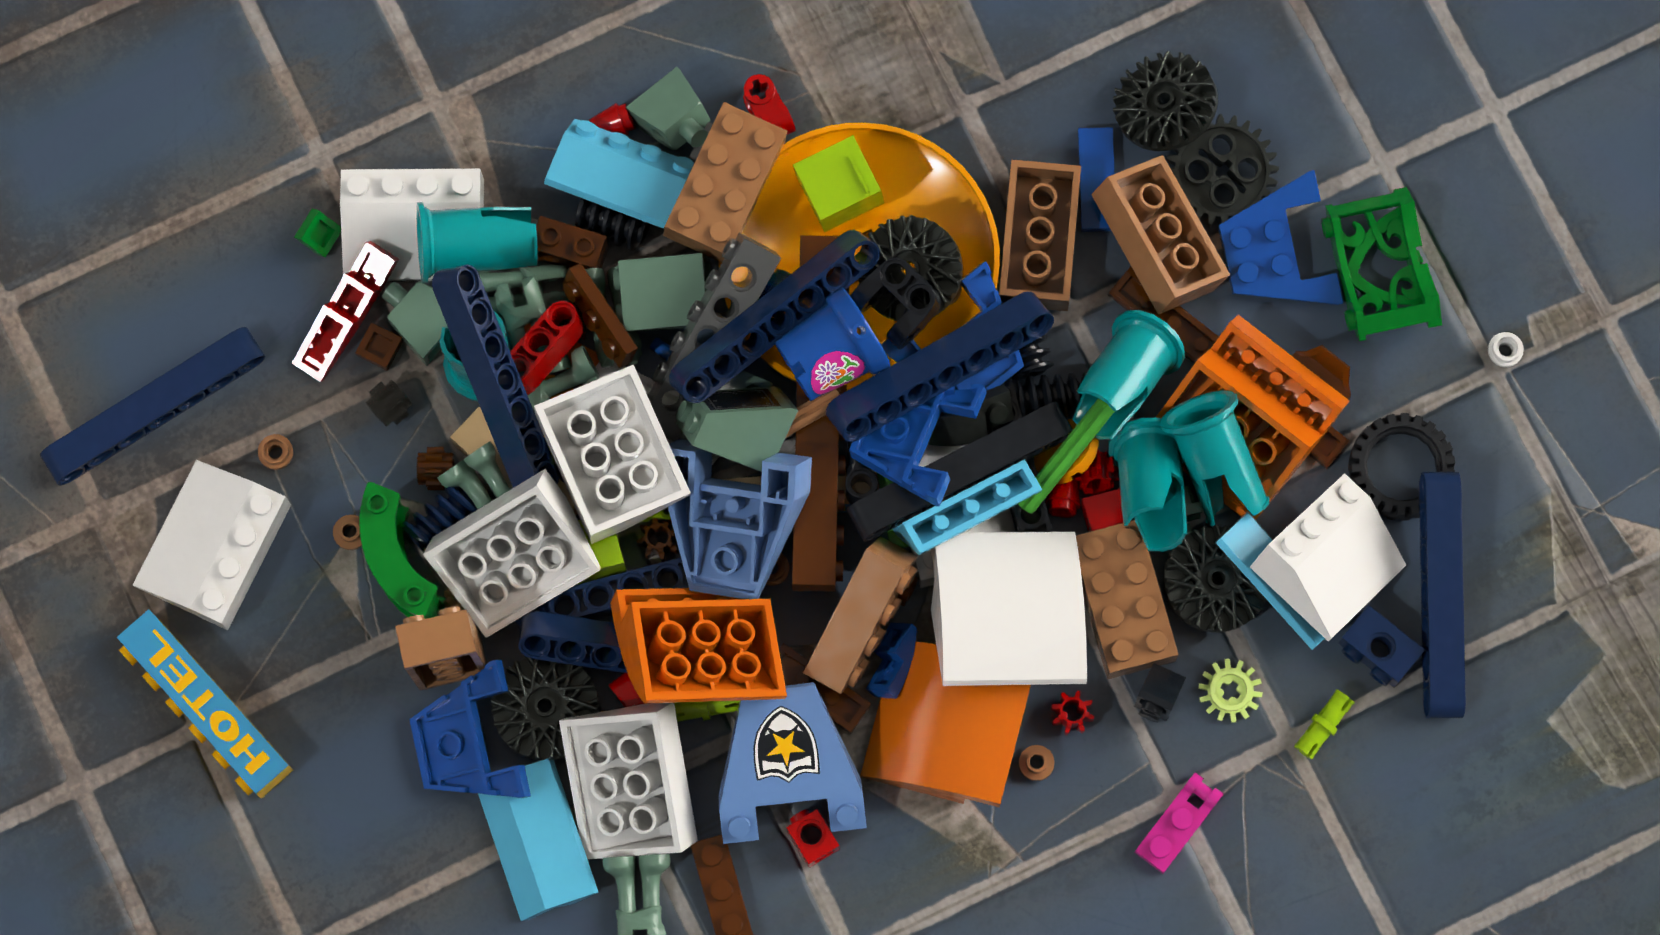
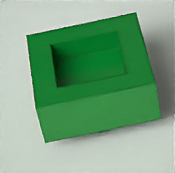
M312 208L294 238L318 256L326 257L341 233V226L321 211Z

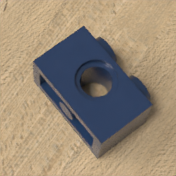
M1369 605L1338 643L1343 647L1342 653L1349 660L1356 664L1361 661L1371 669L1369 674L1373 679L1383 686L1390 684L1393 688L1396 687L1425 651V649ZM1375 641L1383 642L1388 648V656L1376 657L1371 652L1370 644Z

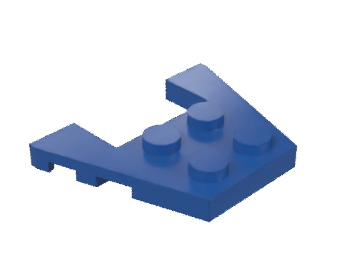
M1314 170L1305 173L1218 225L1225 263L1230 273L1229 281L1232 294L1330 305L1343 304L1337 273L1306 280L1300 279L1286 209L1321 201Z
M986 261L978 265L961 280V286L980 309V312L965 324L1002 303L999 292L996 290L991 277L992 272ZM888 338L881 343L886 355L896 363L921 350L914 339L902 349H898ZM1019 350L954 386V389H971L972 384L985 385L987 391L1000 386L1024 367Z
M972 384L971 389L955 390L954 386L865 437L853 441L849 449L851 457L934 506H940L950 483L949 474L945 471L921 467L919 463L940 414L944 412L976 419L987 394L985 385Z
M502 660L490 661L484 665L485 668L474 676H469L461 682L459 687L449 694L441 696L409 719L424 789L517 798L531 797L525 765H515L491 772L478 713L477 700L508 692Z

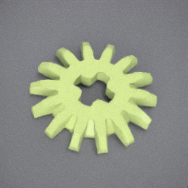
M1225 659V668L1220 669L1215 662L1212 664L1215 671L1214 675L1206 671L1202 674L1209 683L1208 685L1199 683L1198 689L1208 692V695L1199 697L1200 702L1210 701L1212 703L1206 710L1208 714L1215 709L1220 710L1217 718L1219 721L1223 720L1225 713H1230L1231 723H1235L1237 712H1240L1247 719L1250 716L1245 708L1248 706L1257 710L1259 707L1252 702V698L1262 697L1263 692L1254 691V686L1262 683L1261 679L1251 681L1250 676L1255 670L1251 667L1246 673L1243 672L1241 668L1244 662L1241 660L1238 661L1236 668L1231 667L1230 659ZM1232 681L1237 683L1236 691L1240 696L1225 700L1222 697L1224 691L1220 688L1223 683L1230 685Z

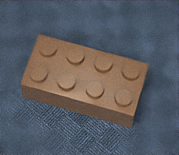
M723 102L664 226L663 236L719 262H723V249L730 238L736 239L739 232L743 233L786 141L788 131Z
M1163 155L1108 176L1091 194L1158 315L1213 292L1230 276L1229 271Z
M1011 160L999 287L1001 304L1023 292H1032L1048 310L1068 311L1081 166Z
M1135 520L1130 521L1128 526H1124V523L1076 535L1083 596L1107 680L1149 669L1153 663L1164 665L1175 662L1179 655L1152 560Z
M881 536L866 549L803 674L840 694L848 686L854 688L858 680L863 678L871 663L866 657H870L874 649L877 650L886 634V630L882 629V626H886L890 618L893 619L902 603L898 595H902L906 587L909 588L918 572V569L913 567L918 556Z
M458 606L449 607L438 611L439 616L425 619L424 615L410 616L403 619V624L395 626L404 669L420 691L463 681L485 668L484 665L487 662L481 635L467 609L460 611Z

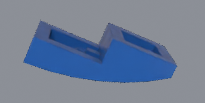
M891 622L877 650H874L882 659L866 687V690L874 697L897 699L907 678L914 655L917 628L913 624Z

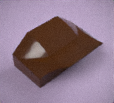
M1323 345L1307 351H1295L1292 355L1295 359L1350 400V366Z

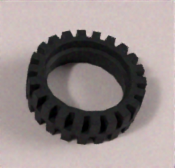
M1401 413L1397 416L1390 414L1383 419L1375 420L1362 431L1350 453L1348 462L1349 478L1371 497L1380 516H1387V519L1390 520L1397 518L1405 521L1414 517L1419 518V496L1409 500H1396L1386 497L1374 487L1368 476L1367 460L1370 450L1379 440L1396 434L1416 437L1427 445L1435 459L1436 472H1455V456L1452 455L1453 448L1450 442L1447 443L1445 439L1446 435L1442 430L1438 431L1435 428L1436 425L1431 421L1428 423L1423 421L1421 416L1411 417L1409 413Z

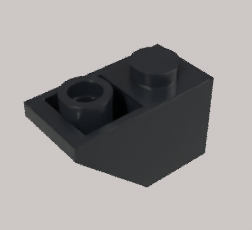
M1153 663L1134 707L1140 709L1138 714L1157 723L1159 719L1167 721L1186 677Z

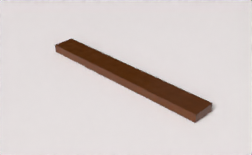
M1131 266L1108 293L1109 297L1126 310H1141L1154 314L1168 323L1179 335L1184 345L1185 357L1194 364L1219 338V336L1181 306L1158 315ZM1331 426L1310 452L1309 456L1328 469L1350 440Z

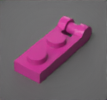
M1196 772L1134 852L1162 874H1164L1223 796V793L1216 787L1212 790L1202 782L1204 778ZM1193 793L1204 801L1199 809L1187 801Z

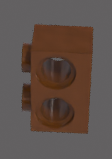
M544 216L539 217L536 225L537 260L553 265H566L568 270L579 263L585 269H602L609 248L605 235Z

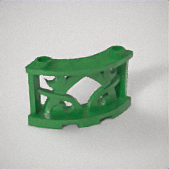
M1407 187L1394 189L1391 194L1335 206L1332 204L1325 205L1326 218H1321V225L1325 239H1331L1334 259L1347 306L1344 315L1348 331L1355 330L1358 340L1364 341L1366 340V335L1425 322L1428 328L1441 326L1439 294L1433 283L1428 264H1423L1420 252L1416 250V247L1422 246L1415 202ZM1396 207V209L1376 222L1373 211ZM1364 214L1369 230L1365 233L1363 226L1353 221L1352 226L1356 233L1353 236H1347L1343 232L1341 218ZM1386 233L1388 242L1391 237H1398L1401 245L1397 248L1389 247L1382 235ZM1374 243H1376L1379 250L1386 257L1407 262V266L1400 269L1393 276L1389 292L1369 283L1358 273L1363 259ZM1344 248L1354 250L1349 263H1347ZM1400 281L1410 282L1412 285L1411 289L1407 290L1401 287V295L1396 294L1397 285ZM1354 288L1364 295L1358 299ZM1383 303L1389 305V311L1380 312ZM1372 306L1376 309V312L1364 315L1363 308Z
M368 482L360 507L359 526L362 549L372 574L389 600L404 616L424 615L425 619L439 616L438 611L445 607L443 603L445 598L436 594L438 591L437 586L419 575L411 567L407 558L405 530L402 527V523L407 521L410 509L402 505L400 502L401 496L398 492L373 482Z

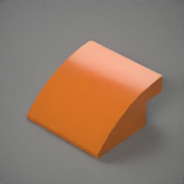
M1238 314L1229 322L1213 346L1195 362L1156 417L1162 418L1178 404L1205 393L1224 390L1237 394L1238 405L1233 411L1266 496H1269L1270 504L1325 435L1350 400ZM1183 462V472H1185L1189 476L1185 463ZM1221 475L1224 504L1242 517L1248 510L1230 489L1225 475ZM1264 510L1252 517L1257 520Z
M689 588L616 590L610 604L619 648L634 689L645 704L785 699L787 697L770 599H740L690 591Z
M916 641L911 666L897 699H880L860 777L964 804L965 799L1000 808L1031 685L943 686L936 644Z

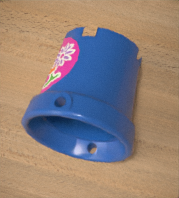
M839 287L826 298L825 305L774 342L785 363L793 372L795 379L810 401L869 372L875 375L890 367V361L878 338L860 309L843 287ZM857 328L860 329V335L857 333Z

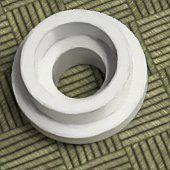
M1502 332L1495 335L1488 345L1490 359L1500 367L1514 366L1523 356L1524 347L1522 341L1518 336L1510 332ZM1502 345L1508 346L1511 349V355H1502L1499 347Z

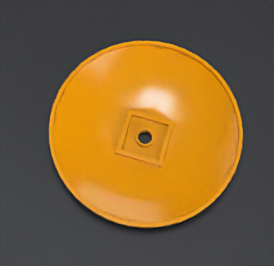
M843 123L809 131L783 145L742 234L774 250L781 257L759 299L800 268V235L840 236L848 230H856L869 238L868 234L870 232L874 233L880 228L879 224H886L888 219L896 220L900 216L909 217V215L933 221L950 234L957 244L962 257V278L986 261L992 272L991 277L994 286L997 289L1000 247L991 209L984 194L966 169L935 143L907 130L884 124ZM854 135L881 189L884 204L824 232L797 179L793 164ZM862 245L856 249L854 256L860 252ZM910 263V265L915 269V265L913 263ZM743 266L736 268L731 275L732 281L741 282L745 280L748 275V268ZM858 280L849 286V295L858 287ZM962 287L958 300L933 317L914 338V341L920 349H923L963 326L979 313L980 309ZM725 298L727 308L729 309L731 299ZM872 307L865 312H861L881 344L887 339L888 331L897 321L883 316ZM779 311L772 315L771 321L777 317ZM857 328V333L860 335V329ZM751 333L744 337L745 341L750 338ZM776 345L760 356L773 369L797 383L793 372L785 363ZM888 357L890 361V367L896 364L894 360ZM869 372L845 384L847 385V391L875 375Z

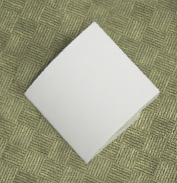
M1075 532L961 533L931 549L935 578L931 614L943 686L1086 684L1085 610Z

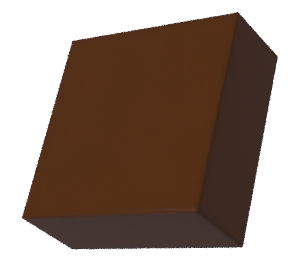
M371 322L355 354L388 371L404 340L402 337Z

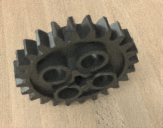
M1219 114L1216 124L1211 122L1209 127L1197 139L1188 145L1175 149L1174 151L1178 155H1169L1166 158L1168 163L1175 165L1171 170L1194 211H1196L1195 213L1200 219L1202 215L1207 216L1208 227L1212 225L1215 219H1219L1221 224L1228 220V218L1260 201V198H1265L1272 194L1266 187H1276L1278 184L1277 180L1269 177L1270 174H1274L1279 170L1278 166L1269 165V161L1277 156L1276 152L1266 153L1265 151L1271 143L1270 139L1260 142L1258 137L1262 130L1259 128L1253 133L1249 132V120L1242 127L1237 126V116L1235 115L1228 124L1224 122L1223 115ZM1215 139L1227 141L1230 147L1229 153L1225 155L1217 154L1212 148V141ZM1200 149L1204 150L1213 163L1202 157L1198 151ZM1243 162L1250 163L1255 168V176L1249 179L1243 178L1238 173V165ZM1192 164L1202 165L1206 170V177L1202 180L1193 179L1188 172L1189 166ZM1225 164L1229 168L1226 173L1227 176L1217 177L1215 175L1217 171L1216 166L1222 167ZM1230 179L1235 181L1237 184L1243 186L1245 188V192L1241 193L1239 190H1237V187ZM1220 187L1228 189L1232 196L1231 202L1226 204L1219 203L1214 197V190Z

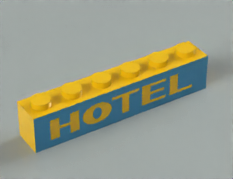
M150 609L117 636L118 640L124 645L119 649L121 654L132 666L137 662L142 665L147 671L142 675L145 681L155 691L162 688L170 698L165 703L178 717L185 714L193 724L188 729L202 744L208 740L215 747L216 750L211 755L225 770L231 766L239 774L235 782L248 796L255 792L262 799L293 771L289 764Z

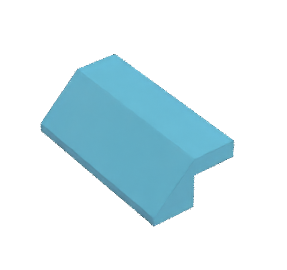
M1024 459L941 502L940 506H934L893 528V531L914 552L921 555L1040 493L1042 488Z
M1247 511L1215 543L1313 650L1324 637L1250 568L1252 563L1273 539Z
M549 758L525 766L531 797L517 798L478 794L521 921L530 920L556 907L575 904L599 893L554 760H549Z

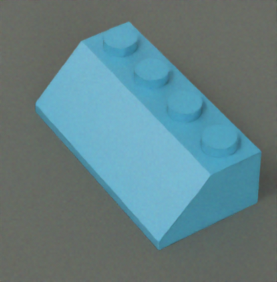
M574 119L562 136L545 177L544 184L664 229L694 162L689 158L677 157L661 151L657 146L645 145L631 140L625 134L613 133L599 128L590 121Z

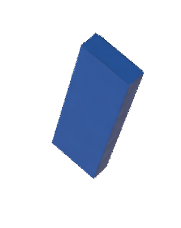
M1113 127L1078 128L1079 166H1081V232L1111 231L1091 194L1108 176L1115 174Z

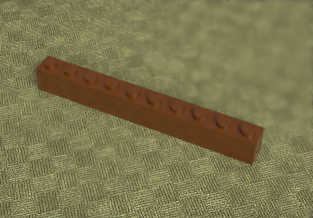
M800 235V267L839 236ZM834 267L828 271L826 278L833 273ZM806 289L800 293L799 299L805 295ZM798 382L796 408L809 401V398ZM847 385L837 388L840 395L847 391ZM826 415L796 432L795 455L812 457L810 494L793 528V591L836 592V582H843V560H836L837 546H844V525H837V511L845 510V490H838V476H845L846 455H839V441L846 440Z

